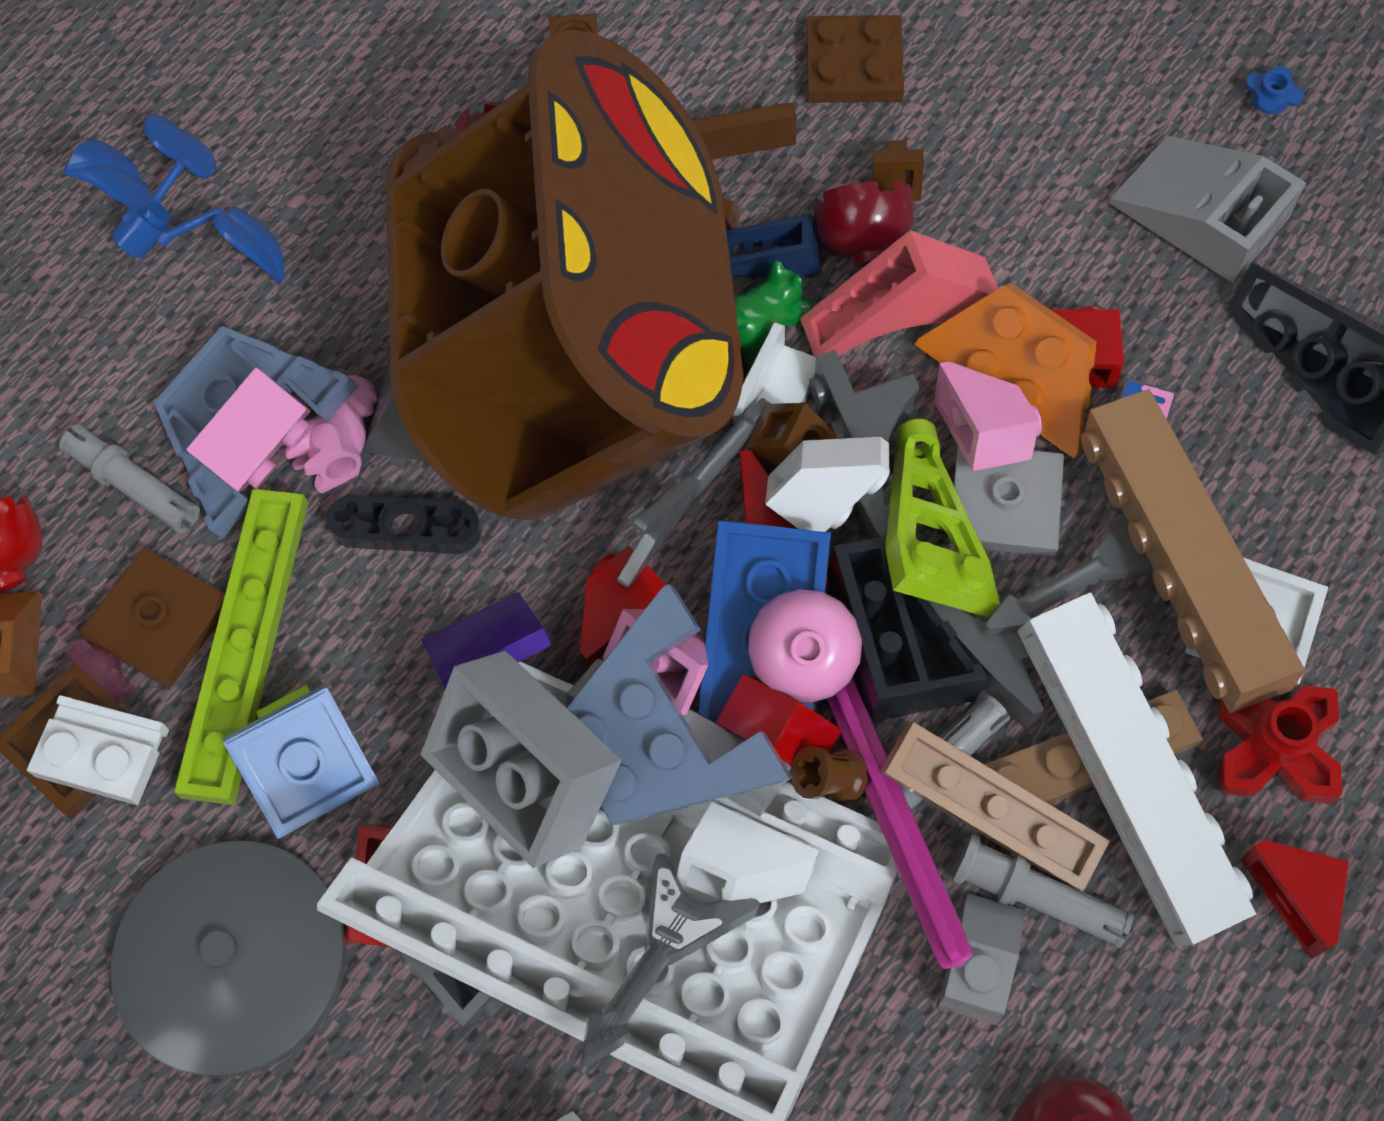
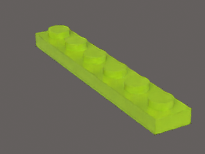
M252 489L174 791L181 799L235 805L242 775L226 749L223 738L256 721V711L259 709L308 508V501L304 494Z

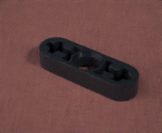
M348 495L336 500L328 509L326 516L328 528L334 539L340 545L348 548L461 554L473 549L478 544L482 535V527L475 509L466 502L455 500ZM358 512L364 522L355 523L353 530L347 531L341 521H349L352 513ZM412 514L419 519L418 527L409 535L398 536L390 531L392 522L400 515ZM428 516H433L436 526H431L432 536H429L430 523ZM456 518H463L465 526L468 528H461L458 536L451 537L446 527L453 526ZM372 523H379L380 533L376 534Z

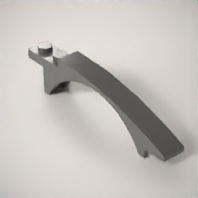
M836 350L816 356V375L814 378L809 379L811 393L818 408L826 406L832 420L828 422V427L836 434L837 439L882 437L889 443L890 450L895 440L896 430L916 410L914 400L915 395L919 392V384L914 373L854 393ZM882 485L874 494L869 495L866 493L853 505L852 512L867 540L887 535L888 516ZM929 601L942 621L948 620L956 631L957 636L955 639L974 665L978 663L989 677L982 689L994 697L1025 730L1036 727L1044 708L1027 673L1034 670L1035 666L1018 633L1008 632L985 635L982 632L986 625L985 622L960 609Z

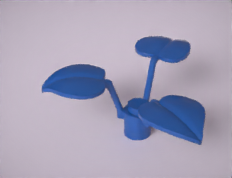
M150 114L143 123L144 132L152 144L162 153L175 160L173 168L154 195H152L147 183L139 179L140 174L136 165L119 150L103 141H85L70 155L63 172L65 176L86 181L117 201L129 206V209L122 216L120 223L112 231V237L116 244L129 255L136 258H144L157 242L166 247L172 239L209 221H213L218 232L228 242L260 266L278 285L283 281L284 260L277 239L260 221L239 208L232 207L226 213L223 209L216 207L168 230L170 215L159 203L180 175L184 166L202 179L210 178L216 171V160L209 148L197 137L180 129L169 119L158 114Z

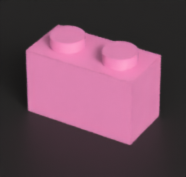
M255 367L186 450L236 491L245 490L249 484L253 488L258 489L276 468L277 465L270 459L283 443L291 449L309 429L311 424L305 420V417L311 410L267 373Z

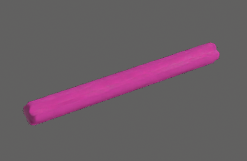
M852 677L845 687L833 697L826 698L838 728L842 730L841 736L847 750L856 751L862 755L866 762L868 779L865 787L866 795L937 963L943 969L960 968L965 965L966 961L972 958V947L901 786L879 773L888 756Z

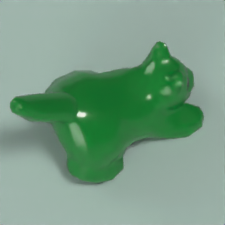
M780 261L772 263L768 276L757 287L749 290L744 295L734 296L741 351L744 363L751 367L774 323L784 325L785 327L795 326L801 323L800 318L814 307L812 300L801 298V276L785 269Z

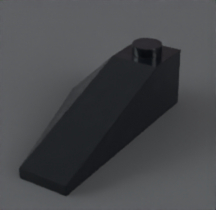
M1251 263L1227 309L1265 353H1274L1292 374L1288 380L1298 392L1306 390L1323 410L1318 416L1331 430L1373 455H1379L1384 450V325L1257 263Z

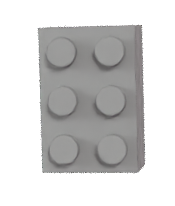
M506 651L454 666L420 754L532 868L583 846L622 761Z

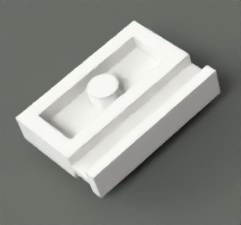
M59 695L56 702L59 705L53 719L49 718L26 771L40 779L138 805L159 756L157 751L162 737L167 736L169 729L162 722Z

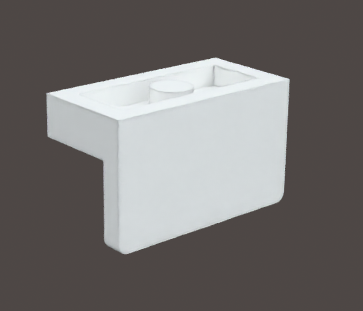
M773 324L743 383L738 406L733 414L734 424L743 417L748 408L761 398L766 399L772 404L806 402L811 391L809 379L814 378L816 375V357L785 346L784 325Z

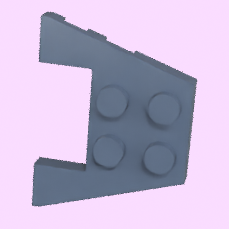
M221 326L159 395L154 404L176 455L180 456L184 461L190 475L187 481L193 495L199 498L207 515L203 518L207 527L212 533L224 538L247 512L250 498L244 491H236L186 449L255 367L267 373L288 392L294 391L318 415L327 421L359 385L341 372L331 371L317 365L313 361L300 356H293L278 350L272 345Z
M670 584L659 591L567 707L573 715L622 760L601 804L612 825H620L687 808L691 805L742 794L746 791L778 785L793 778L769 738L762 731L711 763L652 666L655 660L701 630L675 587Z

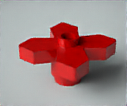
M1303 686L1291 700L1274 703L1270 698L1233 713L1228 712L1222 698L1218 699V719L1245 740L1224 754L1219 760V791L1222 794L1254 797L1277 772L1300 801L1332 804L1342 795L1341 764L1316 745L1319 737L1339 722L1338 692L1336 689Z

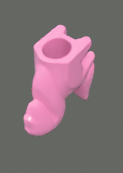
M347 375L359 386L328 421L320 415L306 420L311 426L291 449L284 443L278 449V452L284 453L287 459L297 457L292 463L295 470L303 469L307 476L317 474L314 486L319 493L327 492L359 475L362 464L360 453L364 447L367 435L363 419L374 413V404L378 401L375 386L368 379L361 376Z

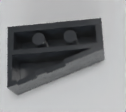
M886 536L834 546L827 566L828 585L832 597L844 604L856 619L862 638L861 658L854 675L872 722L974 702L989 677L978 663L976 665L972 663L955 639L957 636L956 631L948 620L942 621L928 600L893 591L885 550Z

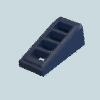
M812 213L726 230L732 276H768L774 261H780L785 269L791 270L800 276L822 273V243ZM734 246H743V255L735 257ZM755 246H762V251L755 253ZM775 246H783L782 248L775 249Z

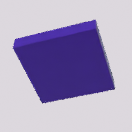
M519 592L421 639L445 689L454 666L506 651L517 662H520L551 645L543 626Z

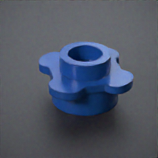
M1276 66L1272 71L1262 75L1252 73L1246 81V88L1253 91L1251 95L1253 105L1259 111L1266 114H1279L1284 112L1289 105H1299L1302 102L1304 93L1301 89L1295 87L1291 78L1292 71L1284 66Z

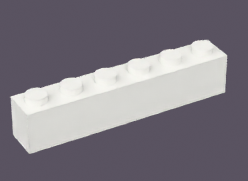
M1090 592L1026 622L1017 633L1175 946L1194 945L1256 915L1249 901L1253 898L1250 884L1237 867L1231 866L1222 848V845L1225 843L1223 832L1214 817L1209 813H1204L1194 794L1197 790L1195 778L1187 764L1182 760L1176 759L1167 741L1169 738L1167 723L1155 707L1150 708L1140 689L1142 686L1141 673L1130 656H1123L1113 636L1116 633V628L1107 608L1102 604L1097 605Z

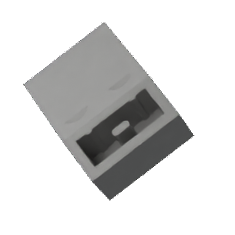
M1167 136L1110 198L1109 203L1231 283H1234L1288 221L1306 182L1261 155Z

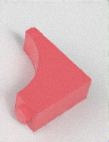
M910 230L800 319L815 357L836 350L839 357L862 343L890 332L920 325L942 324L991 294L998 287L985 257Z

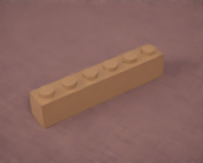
M1147 389L1091 409L1085 431L1081 435L1084 453L1091 463H1098L1105 476L1104 486L1109 501L1115 508L1121 507L1129 522L1128 533L1134 548L1139 554H1146L1154 569L1152 577L1158 594L1164 601L1170 600L1179 617L1177 624L1182 640L1189 649L1195 648L1205 666L1203 668L1204 679L1211 694L1216 699L1222 698L1228 712L1233 713L1292 691L1304 673L1305 668L1151 390Z

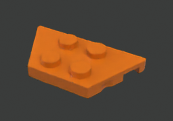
M1009 283L918 338L915 345L939 363L950 361L1018 385L1029 404L1034 405L1039 411L1042 423L1040 435L1073 459L1083 452L1081 435L1084 413L1090 405L1092 387L1089 383V373L1094 367L1097 342L1014 284Z

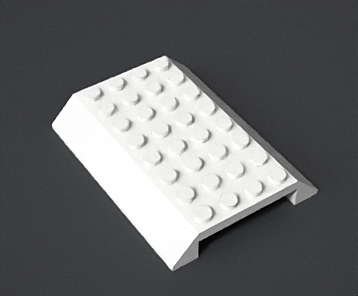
M518 662L565 706L566 694L574 685L525 663ZM434 770L368 863L365 864L351 857L317 903V911L584 1042L585 1028L590 1013L597 1012L602 1014L645 952L652 867L656 855L659 853L665 854L677 875L682 851L711 801L620 825H612L602 807H600L582 847L532 868ZM788 781L784 783L761 816L756 815L728 798H719L711 801L730 810L740 811L760 824L782 834L795 836L804 844L820 850L805 892L760 903L756 916L678 962L665 966L625 1025L628 1034L624 1045L610 1053V1055L744 1121H786L899 872L878 821L824 797L819 799L803 798L795 791L792 783ZM685 892L687 897L690 898L692 901L698 903H709L692 894Z

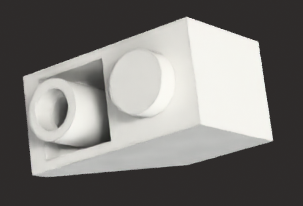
M882 437L803 441L768 476L765 504L798 529L826 532L830 527L836 529L846 521L853 509V505L866 493L869 495L874 494L887 480L890 473L889 443Z
M711 801L682 851L677 878L685 892L709 903L754 898L759 903H764L804 893L809 884L820 850L804 844L795 836L782 834L760 824L740 811L730 810Z

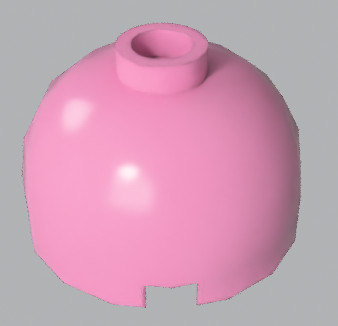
M797 589L777 595L759 610L749 631L748 653L754 673L763 684L800 702L813 703L833 697L851 681L860 664L862 638L856 619L841 601L822 591Z

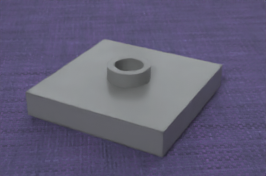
M957 446L953 485L985 550L1056 557L1059 545L1064 454L1033 451L1032 460L972 471L959 446ZM949 539L948 546H953Z

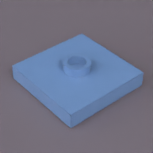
M326 684L223 738L226 749L278 839L380 784Z

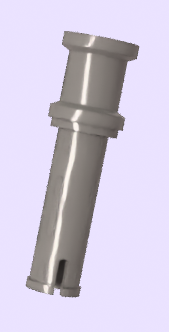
M975 834L970 835L955 868L952 882L961 885L966 881L997 895V901L1005 906L1010 904L1013 906L1016 901L1105 940L1113 944L1114 947H1122L1125 942V937L1122 935L1123 933L1129 934L1134 913L1126 912L1030 869L1031 863L1026 861V858L1018 854L1012 858L981 844L979 836Z

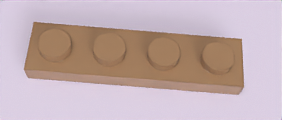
M1177 690L1147 701L1150 708L1155 707L1164 717L1169 729L1167 741L1174 755L1196 747L1202 742L1203 738ZM1068 732L984 764L1049 804L1094 787Z
M907 722L879 772L1015 855L1018 854L1026 858V861L1060 882L1081 892L1085 890L1110 840L915 722Z

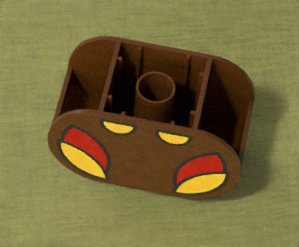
M582 30L560 31L546 39L534 51L529 64L527 85L405 173H403V164L418 153L419 146L425 141L431 143L436 138L439 139V132L420 134L410 139L396 151L389 163L386 175L392 391L399 416L414 445L434 471L458 493L478 506L500 516L518 520L545 518L693 444L726 425L733 416L741 396L743 367L721 186L708 149L692 119L666 84L638 57L617 43L592 32Z

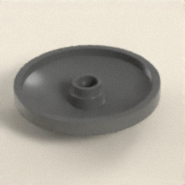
M226 841L206 845L176 858L159 870L140 889L126 910L117 930L111 956L110 975L115 1005L120 1018L135 1041L159 1061L177 1070L208 1078H229L252 1074L271 1067L297 1051L319 1029L330 1013L342 986L346 969L347 942H345V924L317 911V903L327 891L328 886L307 864L293 854L272 845L253 841Z

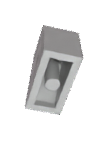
M967 893L960 922L972 947L973 955L972 958L965 962L964 966L957 969L953 967L947 970L938 1008L997 1025L1005 1014L1019 956L1025 910L1009 905L1005 906L996 901Z

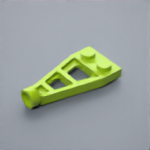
M924 419L909 420L900 425L895 432L897 452L894 457L885 545L893 591L988 617L1000 605L990 561L940 458V444L934 424ZM918 441H922V442H923V443H921V444L915 445V442H918ZM912 485L931 490L937 504L913 497ZM916 523L946 531L955 551L917 540L915 536Z

